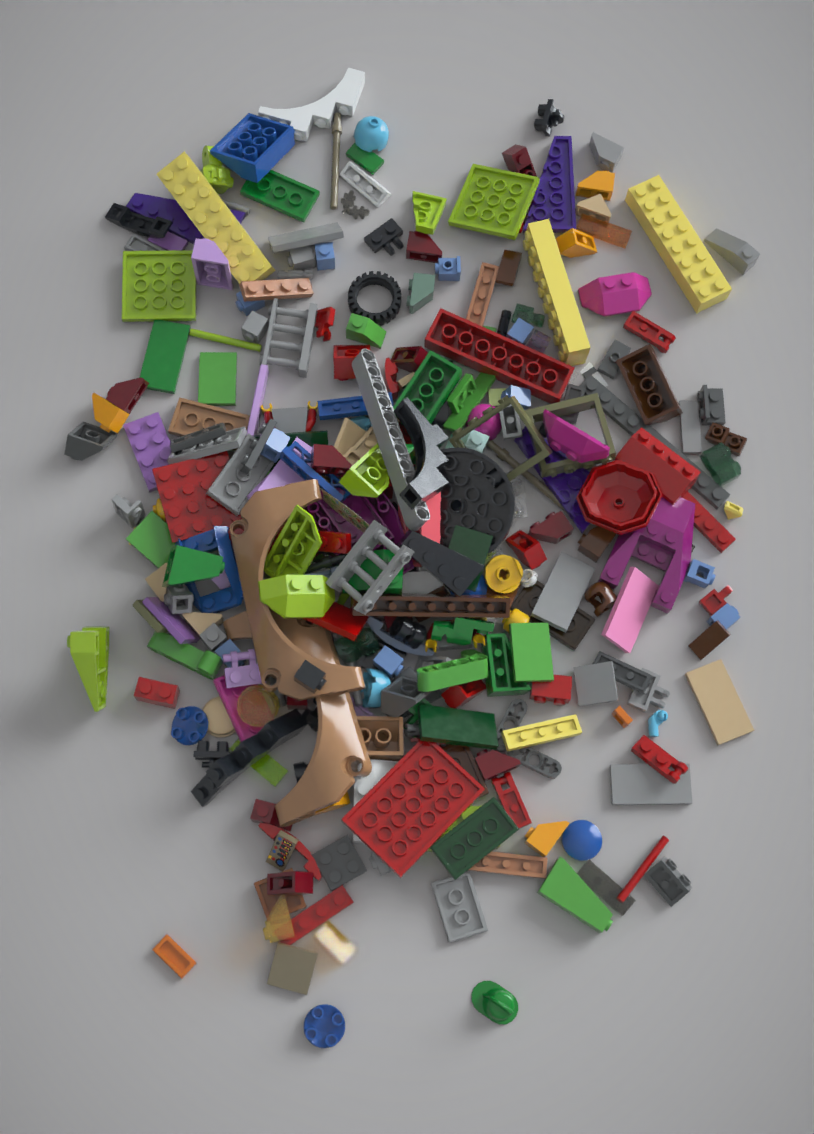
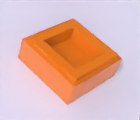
M618 706L612 712V716L623 728H626L633 721L621 706Z

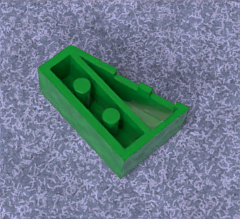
M486 634L484 636L486 646H483L481 643L482 654L488 657L489 676L485 678L487 697L525 695L531 688L527 682H514L511 645L506 634Z

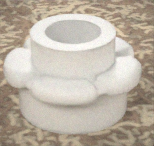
M531 569L523 570V577L520 583L524 587L533 586L537 582V573Z

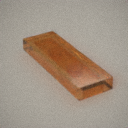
M583 213L576 227L578 231L622 248H626L632 233L631 230Z

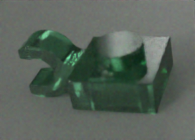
M518 303L512 316L513 323L518 318H521L529 324L530 322L537 327H543L545 316L534 313L533 307Z

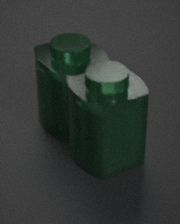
M722 442L702 452L700 455L711 477L720 486L735 480L741 475L739 463L731 458L730 448Z
M370 627L363 628L355 641L341 637L334 643L338 655L344 663L355 662L362 655H370L380 649L377 637Z

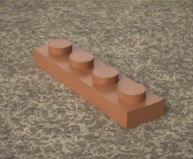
M484 262L481 264L466 317L467 320L482 327L499 270V266Z
M309 278L241 281L239 285L244 301L274 300V298H308L314 294Z
M490 852L468 871L546 879L548 858Z

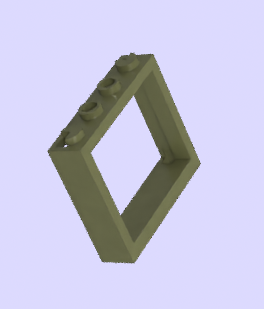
M598 393L525 410L534 424L543 421V411L545 409L561 417L595 408L605 443L610 447L607 458L579 463L576 460L566 459L546 464L545 459L538 462L542 478L548 476L553 478L557 474L564 472L566 474L573 473L581 468L590 469L594 465L601 463L604 465L615 460L616 451ZM528 430L534 453L537 454L542 449Z
M506 395L498 401L499 406L496 408L490 406L482 412L484 414L483 417L480 419L474 417L467 422L469 425L463 430L460 427L452 433L454 437L449 439L454 448H466L461 440L462 437L511 404L542 449L506 474L511 481L549 456L552 450L516 397L513 395L509 398Z

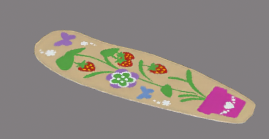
M320 488L322 499L331 508L363 533L370 526L367 522Z

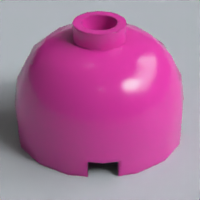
M476 405L471 410L467 422L474 417L478 419L483 417L484 414L482 412L492 405ZM497 413L474 430L490 436L489 441L494 440L502 429L500 413Z

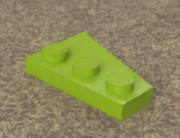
M413 191L412 201L415 229L418 232L433 235L446 206L447 198Z

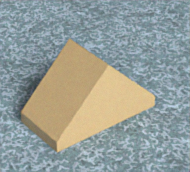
M601 194L577 203L575 210L577 216L608 226L611 212Z
M167 563L145 578L162 602H164V594H167V587H162Z
M198 612L182 614L184 620L198 636L213 623L219 627L224 620L222 614Z

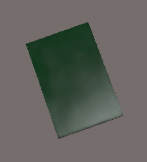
M456 525L448 548L484 565L493 536ZM482 571L466 590L476 592Z

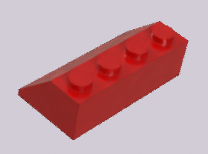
M642 427L631 436L615 457V460L623 461L653 473L662 497L672 505L693 487L701 473Z

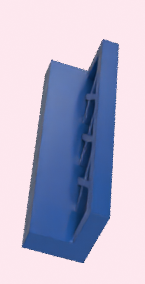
M388 392L392 406H394L392 392ZM362 396L317 401L320 421L368 415Z
M294 441L289 447L286 446L281 451L280 459L305 481L318 480L319 487L341 503L351 494L339 483L340 480L334 474L326 475L330 478L329 484L307 464L311 463V454L298 442ZM294 448L301 453V458L292 451ZM335 488H341L346 493L342 495Z

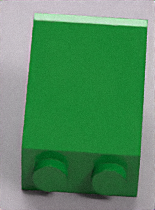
M176 545L170 550L162 587H172L218 577L219 574L223 573L225 562H222L223 556Z

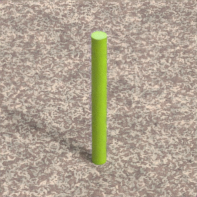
M190 329V336L258 352L262 350V345Z

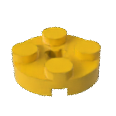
M508 555L494 556L484 567L485 582L495 592L505 594L516 590L523 577V569L519 561ZM501 569L508 571L505 579L499 577Z

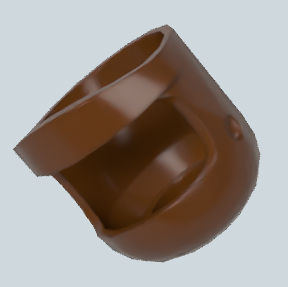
M603 581L592 584L585 592V599L587 603L589 602L594 606L596 617L612 608L617 599L610 586ZM596 596H599L601 602H599L598 600H596V599H594V598H595Z

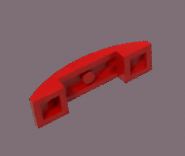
M260 823L258 825L273 841H275L281 830L294 837L277 826L267 823ZM298 840L295 849L308 860L303 866L304 869L308 872H313V877L320 882L322 877L315 859L309 850Z

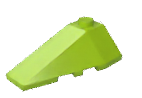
M378 443L358 460L339 481L352 495L377 498L388 487L390 477Z

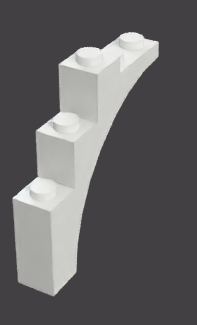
M348 68L336 88L318 101L290 109H273L260 106L258 116L293 126L295 140L307 142L312 126L316 125L319 128L330 129L336 112L353 117L365 84V72Z

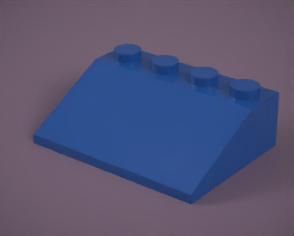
M248 113L210 150V154L241 178L258 183L295 145L293 126Z

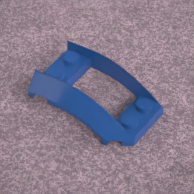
M213 526L214 529L181 541L178 538V541L175 543V546L179 545L207 553L218 550L220 556H223L222 562H225L224 570L231 587L200 597L195 582L185 584L189 591L193 593V605L201 613H220L240 606L244 598L242 597L243 592L232 542L229 539L228 526Z

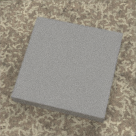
M612 661L573 667L579 706L618 701Z

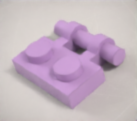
M248 649L247 652L239 653L231 651L230 654L222 655L223 662H231V668H224L226 688L262 684L254 649ZM248 659L249 665L238 667L239 660Z

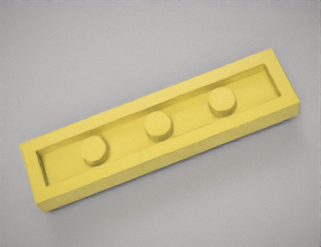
M575 714L503 730L501 735L508 752L581 735L582 730Z

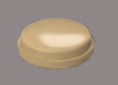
M220 696L209 700L202 709L208 718L207 733L217 738L233 735L236 731Z

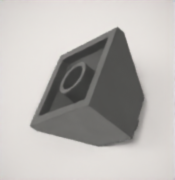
M82 422L67 435L64 455L70 456L74 460L82 461L102 451L117 437L118 433L112 431L108 433L98 426Z
M401 676L381 690V712L391 717H399L432 691L421 692L418 690L417 680Z

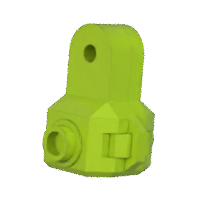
M205 145L202 151L203 168L200 171L217 194H223L233 187L234 179L230 176V170L210 154V150L214 146Z

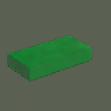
M356 143L346 152L348 158L372 175L384 164V160L374 152L362 150Z

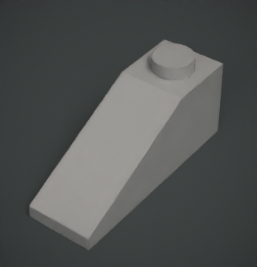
M717 228L704 239L711 248L742 275L755 265L760 255L747 242Z

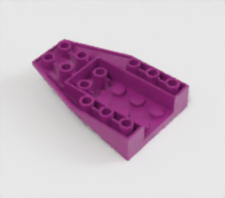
M336 488L342 495L346 493L341 488ZM384 492L377 498L350 494L343 502L345 506L355 512L369 525L373 520L384 525L388 529L385 536L395 545L404 536L397 510ZM323 499L303 508L313 516L318 530L351 533V549L363 535L361 530L338 514ZM377 544V545L374 547L373 551H375V550H383V549L389 550V549H388L387 547H385L383 544H382V545ZM412 559L403 566V575L414 568Z

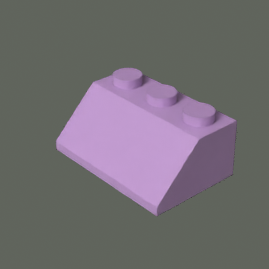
M196 238L191 260L197 284L233 290L228 259L214 241L206 238Z

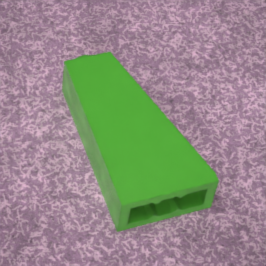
M561 856L558 857L537 893L598 933H602L604 930L608 931L613 922L611 920L613 914Z

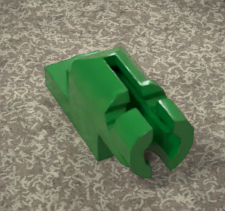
M455 617L453 624L451 621L434 620L431 640L441 641L444 634H446L447 643L468 645L471 644L473 629H477V633L488 634V632H493L494 622L468 617Z

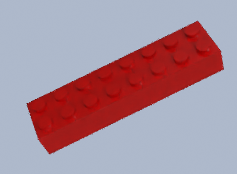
M440 308L424 342V347L480 373L494 375L496 380L509 386L513 385L530 389L532 396L550 404L560 402L575 367Z

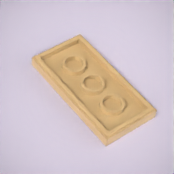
M721 659L685 673L717 746L754 731Z

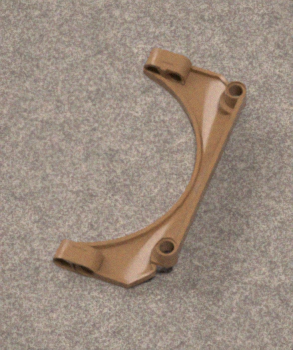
M316 479L255 492L240 511L242 519L236 520L230 525V535L262 686L268 692H274L278 689L279 693L300 701L324 695L337 696L365 688L360 667L328 663L305 653L283 634L274 621L268 606L260 602L258 581L263 580L264 565L270 546L277 533L287 522L296 505L305 508L322 499L319 483ZM238 528L244 530V532L240 535L234 533V531ZM305 660L326 673V684L321 691L317 689L315 694L294 681V675ZM269 677L276 679V683L272 686L265 683Z
M268 607L279 629L295 646L319 660L340 665L330 630L303 618H283ZM247 611L241 612L223 622L228 640L252 639ZM349 693L337 696L324 695L316 697L318 709L316 744L310 762L298 783L275 805L280 827L290 826L315 815L316 811L339 802L355 783L354 777H367L371 773L372 764ZM359 763H361V764H362V768H361V770L358 772L357 767H358Z

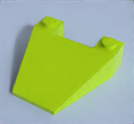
M86 626L82 628V631L70 632V635L67 637V647L70 648L71 656L95 712H99L106 707L109 626Z

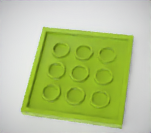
M472 164L448 220L449 226L516 240L540 182L539 177Z
M193 250L123 251V322H152L154 320L196 321V277L191 260Z

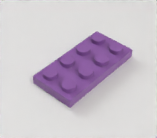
M158 412L123 425L149 492L157 490L152 469L169 465L167 459L172 452L169 437Z

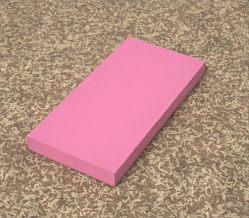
M636 567L629 568L601 634L625 653H631L658 589V585Z

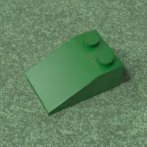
M390 550L373 551L387 564L395 556ZM368 557L360 566L375 580L382 572ZM403 568L382 594L402 595ZM356 573L348 581L360 594H365L370 588Z

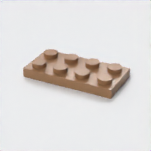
M179 397L168 432L169 434L182 437L219 423H224L226 431L245 427L247 430L250 415Z

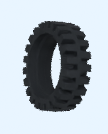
M369 271V275L365 272L362 274V277L358 276L356 281L353 280L348 292V305L351 313L370 318L376 324L379 323L380 326L384 325V322L388 324L391 318L394 319L396 314L399 313L402 301L401 289L397 281L394 282L392 276L388 278L386 273L381 275L380 271H377L376 274L373 271ZM369 285L383 286L392 295L391 306L380 313L365 311L357 302L359 291Z

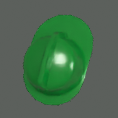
M482 981L474 987L471 994L474 1008L482 1015L499 1025L508 1024L516 1018L518 1002L515 996L508 990L492 981Z

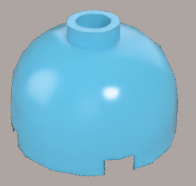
M368 116L357 123L353 137L355 138L356 145L362 150L372 152V150L378 149V151H381L388 143L389 130L382 119Z
M367 668L368 672L363 673L365 688L360 690L364 692L362 706L364 708L381 707V690L390 685L391 680L385 672Z

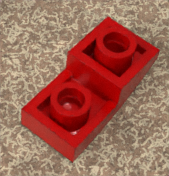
M388 357L385 360V385L387 392H392V398L395 400L398 399V391H400L396 382L398 368L395 362L392 363Z

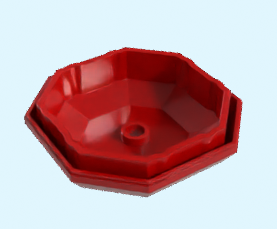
M615 460L591 469L576 500L585 521L623 535L647 527L662 498V493L653 473L623 461Z

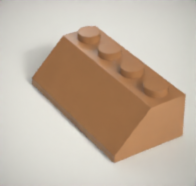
M357 716L370 759L400 761L403 758V717Z

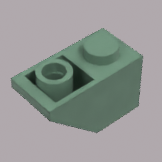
M414 273L413 279H409L408 290L412 291L411 296L407 295L406 306L410 307V314L415 313L433 300L435 275Z

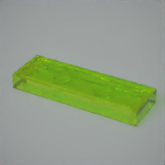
M238 738L229 748L232 752L241 743L240 739ZM268 754L250 766L274 787L288 773V770Z

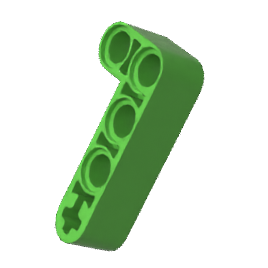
M155 631L147 645V648L211 680L215 679L223 664L222 658L208 650L204 652L189 644H179L173 636L165 632L157 633Z
M468 649L461 652L460 659L418 668L416 670L418 690L429 692L485 679L489 676L488 657L477 650Z

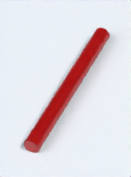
M661 837L616 899L619 902L623 903L655 861L669 842L667 837Z

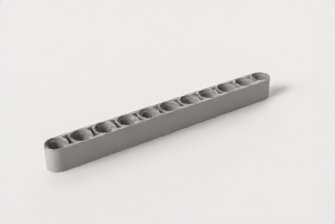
M362 349L352 361V368L404 522L410 530L418 531L430 519V513L426 502L412 510L399 495L412 481L415 470L396 415L393 412L394 409L376 357L372 351Z

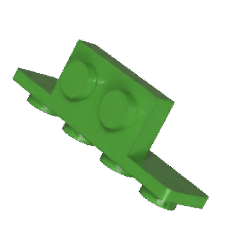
M466 373L447 399L452 414L443 425L445 429L454 432L465 425L471 410L476 405H479L495 382L496 377L494 375L480 373L475 380L471 374Z

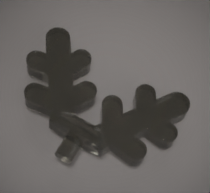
M350 190L348 194L344 193V198H341L344 208L342 210L343 214L352 215L354 219H357L358 216L364 219L365 216L369 215L370 211L364 209V206H361L360 209H357L356 205L354 206L353 201L356 200V196H353V190Z

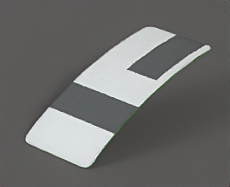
M590 362L580 371L585 379L591 374L602 385L608 386Z

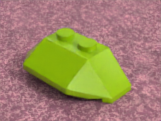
M296 505L266 558L264 572L271 578L282 575H304L322 544L313 516L299 505Z
M282 575L258 581L260 602L266 604L283 618H322L334 603L335 592L333 588L326 584L329 578L324 575Z

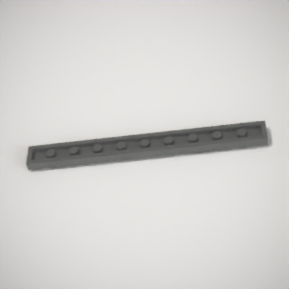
M591 374L579 385L586 388L585 396L598 393L603 412L631 436L642 427L698 469L701 473L692 489L715 509H718L728 499L730 494L654 428L650 425H645L639 415Z

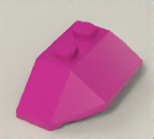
M634 272L599 277L578 289L581 306L604 317L640 311L652 295L648 278Z
M545 409L543 411V423L547 441L553 450L561 451L566 454L567 458L572 461L576 460L579 463L605 459L609 456L610 447L555 414L550 413L548 410Z

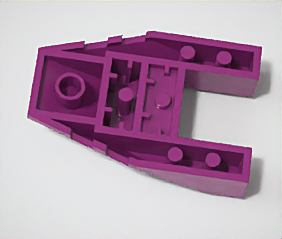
M662 497L647 527L618 535L598 582H606L610 588L615 590L630 557L656 567L665 573L650 606L668 614L678 596L691 562L695 503L680 498L672 505Z

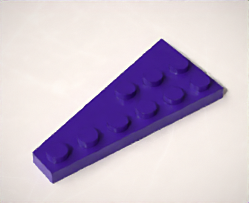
M554 136L522 233L527 231L528 223L549 219L553 233H565L571 228L576 229L572 136Z
M134 193L126 205L131 212L156 219L158 216L171 220L173 224L168 232L192 244H195L196 238H204L174 199ZM230 210L241 224L246 216L245 212Z
M525 426L522 430L523 437L515 438L514 441L526 458L529 459L535 453L528 428ZM551 447L552 453L544 458L546 464L569 459L566 454L561 451H555ZM537 463L533 467L541 477ZM581 468L573 473L566 474L564 472L557 474L553 478L552 476L542 478L583 534L591 523L585 521L576 497L590 472L587 469Z

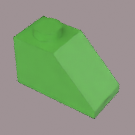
M351 313L346 327V338L381 349L386 331L370 318Z

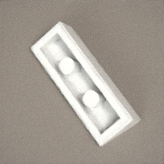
M348 161L339 174L377 207H380L391 196L388 190L352 161Z

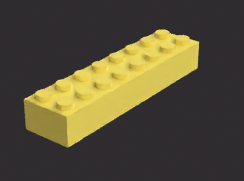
M185 151L156 174L203 237L216 243L228 259L231 274L239 284L241 281L264 280L276 271Z
M657 175L629 188L625 198L626 203L696 314L726 300L732 290L731 286L661 177Z
M546 219L528 223L527 231L524 233L523 248L528 252V264L532 266L534 282H537L539 286L538 295L544 302L543 311L549 318L548 327L550 330H553V342L559 349V361L570 366L584 364L591 347L550 221Z

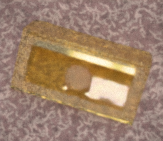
M326 921L313 934L342 965L357 950L329 921Z

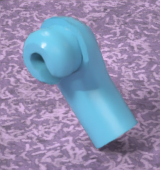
M366 416L350 419L365 431H368L372 426L370 419Z
M658 710L649 717V737H659L658 726L668 719L666 711Z

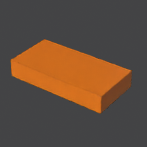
M168 934L152 949L181 979L197 964Z

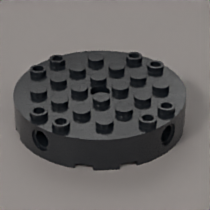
M461 447L441 449L449 460L439 471L449 483L441 490L440 544L447 548L449 547L455 526L458 525L493 536L488 552L490 554L507 537L514 521L516 506L511 482L503 469L495 461L478 451ZM455 500H459L462 504L459 511H454L452 508V503Z

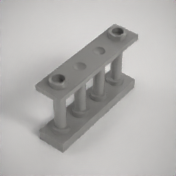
M274 298L273 305H269L268 315H270V322L264 354H260L259 365L271 364L296 368V370H299V377L307 378L318 311L317 304L310 303L309 310L301 311L278 307V298ZM277 315L304 318L307 321L306 326L303 327L275 324ZM274 331L302 335L304 337L303 343L273 340ZM271 348L293 350L301 353V358L297 359V361L269 356Z
M373 520L326 581L329 587L339 592L344 589L358 602L354 609L364 615L373 609L375 602L403 566L411 560V556L414 553L409 547L402 545L399 548L385 536L388 529L376 520ZM379 541L395 554L388 564L373 552L374 547ZM367 557L382 570L376 580L360 567ZM354 573L370 586L364 596L348 583Z

